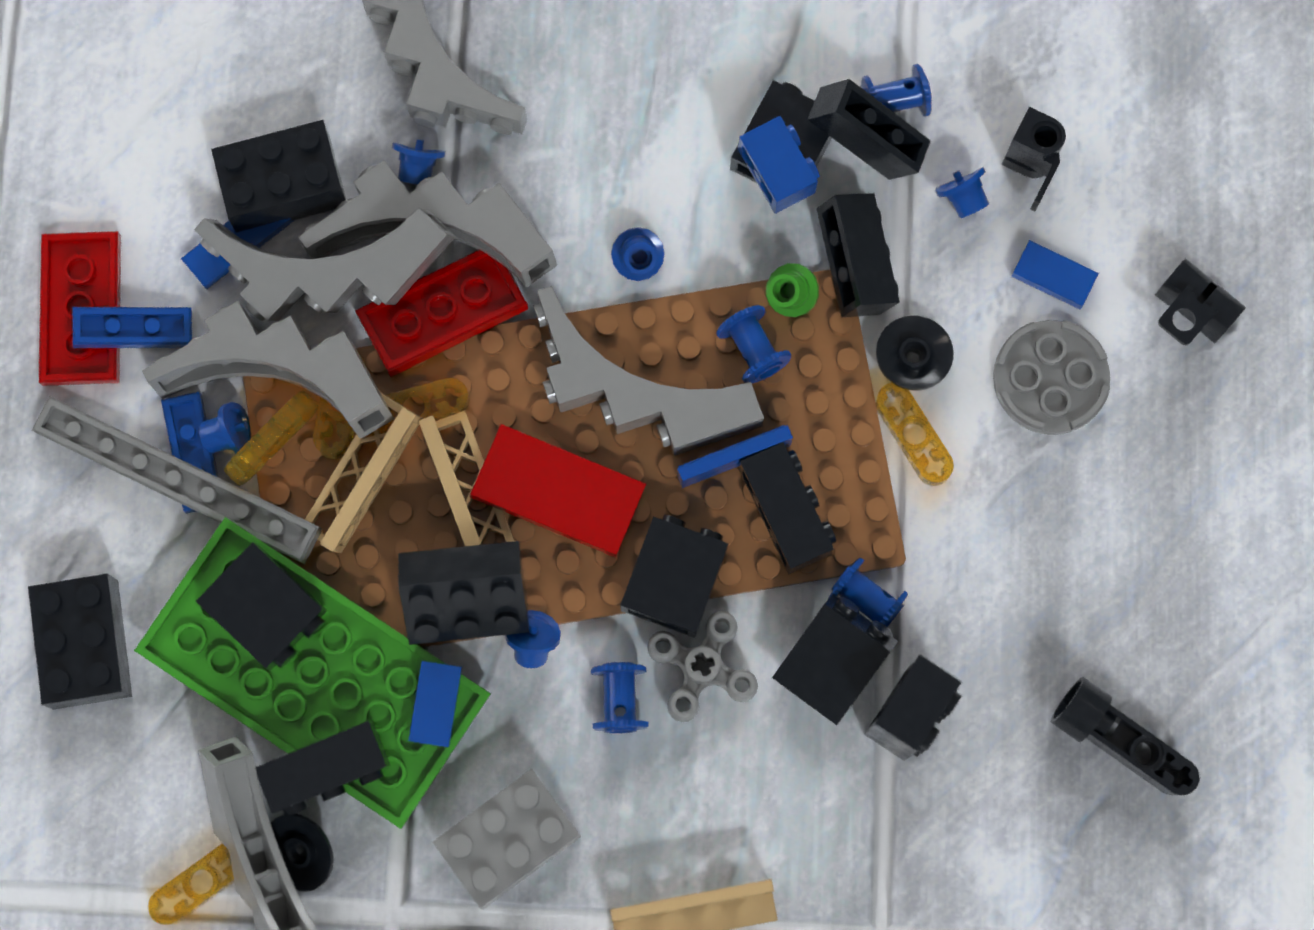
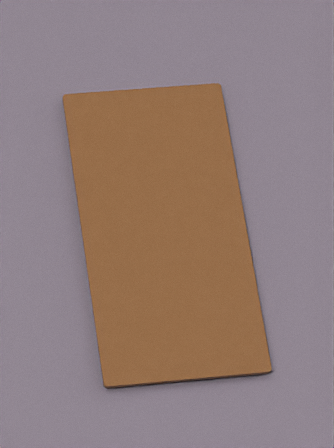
M830 269L812 272L819 285V297L815 306L807 314L799 317L783 316L769 305L766 297V284L768 280L565 313L585 341L605 359L630 374L660 385L684 389H721L743 384L742 376L749 369V366L732 337L719 339L716 333L718 327L729 317L745 308L755 305L765 308L766 313L758 322L776 352L789 351L791 359L776 374L752 384L764 417L763 426L675 456L670 445L663 447L656 426L662 423L661 420L617 434L614 424L606 426L599 403L605 402V398L562 413L559 411L557 402L549 404L542 382L549 380L547 367L560 364V362L552 363L545 343L546 340L552 338L547 325L540 327L537 318L498 324L391 378L373 345L356 348L380 393L423 419L433 415L435 421L465 410L484 461L500 425L503 424L646 483L616 558L504 512L514 541L520 542L528 610L541 611L551 616L558 625L626 614L621 611L620 604L653 516L660 519L663 518V515L679 518L686 522L685 528L700 532L701 528L715 531L723 536V542L729 543L710 599L837 578L843 574L850 564L853 565L858 558L864 559L863 564L858 569L861 573L896 568L905 563L906 556L859 316L841 318ZM243 376L260 498L305 520L356 436V433L338 410L324 398L306 388L276 378ZM389 408L395 420V418L398 415V412ZM394 420L380 427L381 434L388 432ZM461 423L439 431L444 444L457 450L460 449L466 436ZM420 424L342 553L330 551L322 546L319 540L316 541L305 564L281 553L407 638L398 587V553L465 546ZM788 425L793 439L791 446L786 449L788 452L794 450L803 469L802 472L798 473L804 487L811 485L820 505L815 510L821 522L827 520L835 534L837 542L832 544L834 548L832 555L788 575L743 480L739 466L685 488L681 487L677 477L678 466L777 427ZM374 431L368 434L367 437L375 436ZM376 441L362 444L357 452L360 468L368 465L377 450ZM468 444L465 453L474 457L471 447ZM447 452L451 464H453L456 455ZM462 458L455 472L457 480L473 486L479 469L477 464ZM351 462L346 471L354 470L353 462ZM356 475L342 478L337 485L340 502L348 498L357 483ZM461 488L466 501L470 491ZM332 495L326 505L334 503ZM475 499L472 500L469 506L471 516L484 522L487 521L493 509L492 506ZM331 509L320 513L314 524L322 528L321 532L326 534L337 516L336 510ZM495 516L491 525L501 529L497 516ZM474 523L478 536H480L484 527ZM489 530L483 544L503 543L506 540L504 536ZM479 638L461 639V640H452V641H442V642H433V643H423V644H418V645L421 646L422 648H426V647H432V646H438V645H444V644H450V643L468 641V640L479 639Z

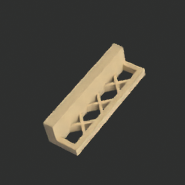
M382 393L381 395L387 406L398 412L388 432L381 434L379 428L374 431L375 436L367 437L368 435L361 439L356 434L305 518L306 521L314 524L321 512L331 509L336 510L337 516L326 534L321 532L317 539L321 541L320 544L332 552H343L418 428V421L423 419ZM376 441L377 450L368 465L360 468L357 452L362 444ZM351 462H353L354 470L346 471ZM356 475L357 483L348 498L340 502L337 485L342 478ZM332 495L334 503L326 505Z
M465 410L435 421L433 415L419 420L418 422L464 545H482L489 530L504 536L506 542L514 541L502 510L493 507L486 522L471 516L469 506L473 498H470L473 486L457 480L455 472L462 458L477 464L479 473L484 463ZM461 423L466 436L460 449L457 450L444 444L439 431ZM468 444L471 447L474 457L465 453ZM447 452L456 455L453 464H451ZM461 488L470 491L466 501ZM495 516H497L501 529L491 525ZM474 523L484 527L480 536H478Z
M772 879L610 909L614 930H730L778 921L772 893L774 892Z

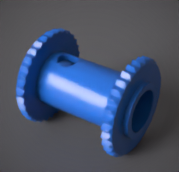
M919 64L912 66V77L873 86L869 76L862 78L861 88L891 111L898 112L919 107L924 117L931 114L932 96L930 85L923 68Z
M760 305L751 306L735 313L725 320L716 332L719 339L732 337L747 362L749 369L742 376L744 383L751 382L753 384L771 377L785 367L791 359L789 351L776 352L758 322L766 313L765 308Z
M858 558L853 565L850 564L834 584L831 589L833 592L828 599L832 594L837 597L838 595L854 602L860 609V612L869 619L881 622L888 627L904 605L902 603L907 598L908 593L904 590L900 597L895 599L858 570L864 562V559Z
M613 662L595 666L591 669L592 675L603 676L604 722L593 723L594 730L613 734L637 732V730L646 729L649 726L647 721L636 720L635 675L646 672L644 665L631 662ZM617 708H624L626 713L623 716L615 715V710Z

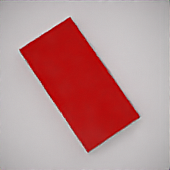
M118 231L41 234L39 383L42 386L120 383V348H73L72 307H120L121 235Z
M477 250L418 279L395 305H385L383 302L377 305L371 302L355 310L391 378L528 310V304L507 267L485 252Z
M501 424L472 488L470 498L616 558L646 483Z

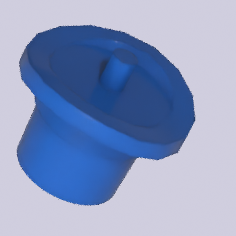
M418 139L416 140L415 148L393 143L392 148L399 152V180L419 184L425 178L432 177L436 159L444 158L446 151L423 150L424 140Z
M984 167L962 177L960 170L953 173L955 180L940 185L935 189L937 196L947 197L952 202L959 218L974 214L989 205L980 177L986 172Z
M640 227L627 229L619 234L611 250L612 262L619 274L634 281L646 280L655 275L661 268L665 255L663 243L657 234L649 229Z
M230 402L221 405L217 417L200 424V439L204 448L209 453L233 450L235 454L242 456L249 452L252 441L249 417L240 404Z
M528 610L529 633L505 635L507 644L514 649L515 661L522 667L533 669L541 667L546 663L549 651L554 650L560 644L561 631L551 616L541 611Z

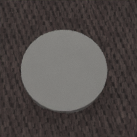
M1065 320L1063 322H1031L1019 328L1007 339L996 358L993 382L997 398L1005 412L1015 422L1033 432L1058 435L1075 431L1090 422L1107 400L1110 391L1108 357L1098 340L1079 325Z

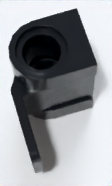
M1029 106L1001 165L1029 178L1046 177L1030 210L1035 212L1060 164L1059 153L1064 145L1066 133L1062 124L1055 118Z
M1186 258L1155 294L1165 304L1169 305V308L1159 318L1158 325L1185 346L1189 345L1200 331L1213 343H1216L1246 308ZM1177 311L1194 324L1193 328L1188 331L1177 329L1172 321L1174 313Z

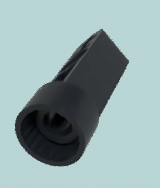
M1081 677L1070 688L1056 708L1051 718L1052 724L1079 743L1088 739L1164 794L1188 795L1197 788L1200 775L1194 763L1110 705L1112 701L1110 695L1084 677ZM1116 722L1118 724L1108 740L1105 739L1104 736L1113 723ZM1141 742L1147 744L1151 750V758L1145 765L1139 763L1135 756L1136 747ZM1163 766L1168 770H1180L1178 776L1183 780L1182 783L1172 784L1175 779L1173 775L1166 770L1157 769Z

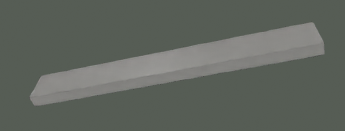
M49 396L32 431L221 523L226 517L271 548L303 564L306 563L322 531L321 527L51 396Z

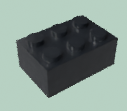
M324 120L211 149L227 216L236 233L291 218L292 221L334 210L340 203L346 200L333 146Z
M519 541L398 553V587L409 645L529 633L528 602Z
M107 573L28 586L41 705L55 710L132 697L118 580Z
M919 655L906 669L864 735L903 761L912 755L918 757L920 753L922 754L925 750H928L940 730L934 726L935 723L939 724L949 716L960 701L962 695L956 691L962 682L922 655Z

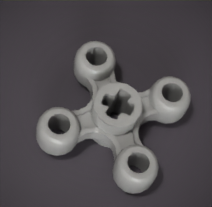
M719 611L709 617L706 623V638L697 647L689 648L683 646L672 633L667 631H658L649 639L647 648L650 657L658 663L676 664L684 674L683 685L670 696L667 703L668 712L676 721L688 722L697 715L699 695L708 686L716 685L722 687L733 700L738 702H747L756 694L758 683L754 674L743 669H729L721 660L722 648L735 637L738 628L737 621L730 613ZM718 622H725L729 630L721 634L715 630L714 625ZM661 641L669 643L671 649L667 653H660L656 650V645ZM702 657L705 663L712 662L713 667H709V675L703 676L700 671L693 672L691 668L696 666V659ZM745 680L749 684L748 691L739 692L736 690L735 682ZM684 699L690 703L691 708L689 711L680 712L677 710L676 703L679 700Z

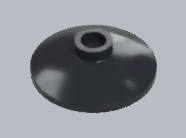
M905 316L894 320L882 331L876 346V359L883 375L894 385L907 390H925L940 383L948 374L954 358L953 345L947 332L935 321L922 316ZM914 352L919 356L920 360L912 363L907 360L906 354Z
M293 814L286 818L284 815H281L274 819L270 824L296 890L312 891L319 888L330 877L334 863L332 847L326 834L314 821L300 814Z

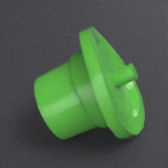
M787 263L778 267L770 275L766 284V297L769 305L777 313L786 317H799L807 314L815 306L819 297V285L815 275L809 268L801 264Z

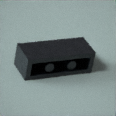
M850 79L820 87L807 119L888 180L919 173L931 142L930 139Z
M875 194L834 195L816 210L841 318L881 315L900 303L898 284L894 279L890 262V250L885 241L881 224V212L877 207Z
M782 442L740 461L739 471L788 575L831 556L834 551L832 544L837 542L835 534L827 520L821 522L815 508L820 506L811 485L804 487L798 473L802 472L803 469L795 451L791 450L788 452Z
M366 721L255 768L271 813L274 814L283 810L286 818L308 809L306 800L321 795L324 802L346 793L344 785L359 779L361 786L384 777L381 769L391 765L373 721Z

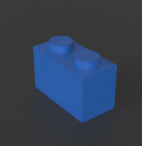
M781 116L739 136L738 151L774 214L815 194L818 183L817 179L820 177L814 161L810 157L805 159L798 146L801 145V141L796 130L791 124L786 126Z

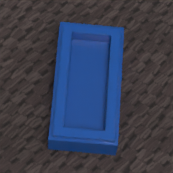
M1029 240L1011 277L1081 310L1099 273Z
M421 661L409 741L450 747L462 667Z

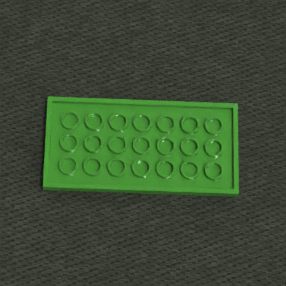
M226 517L134 650L288 754L366 721H373L391 766L381 769L384 777L361 786L359 779L345 784L344 788L347 794L400 829L403 828L491 695L490 692L461 674L450 747L409 741L421 661L446 663L418 644L409 645L406 636ZM252 542L259 545L327 610L321 617L326 621L325 624L310 639L304 635L295 644L294 648L297 650V653L281 669L277 665L273 669H266L196 602Z

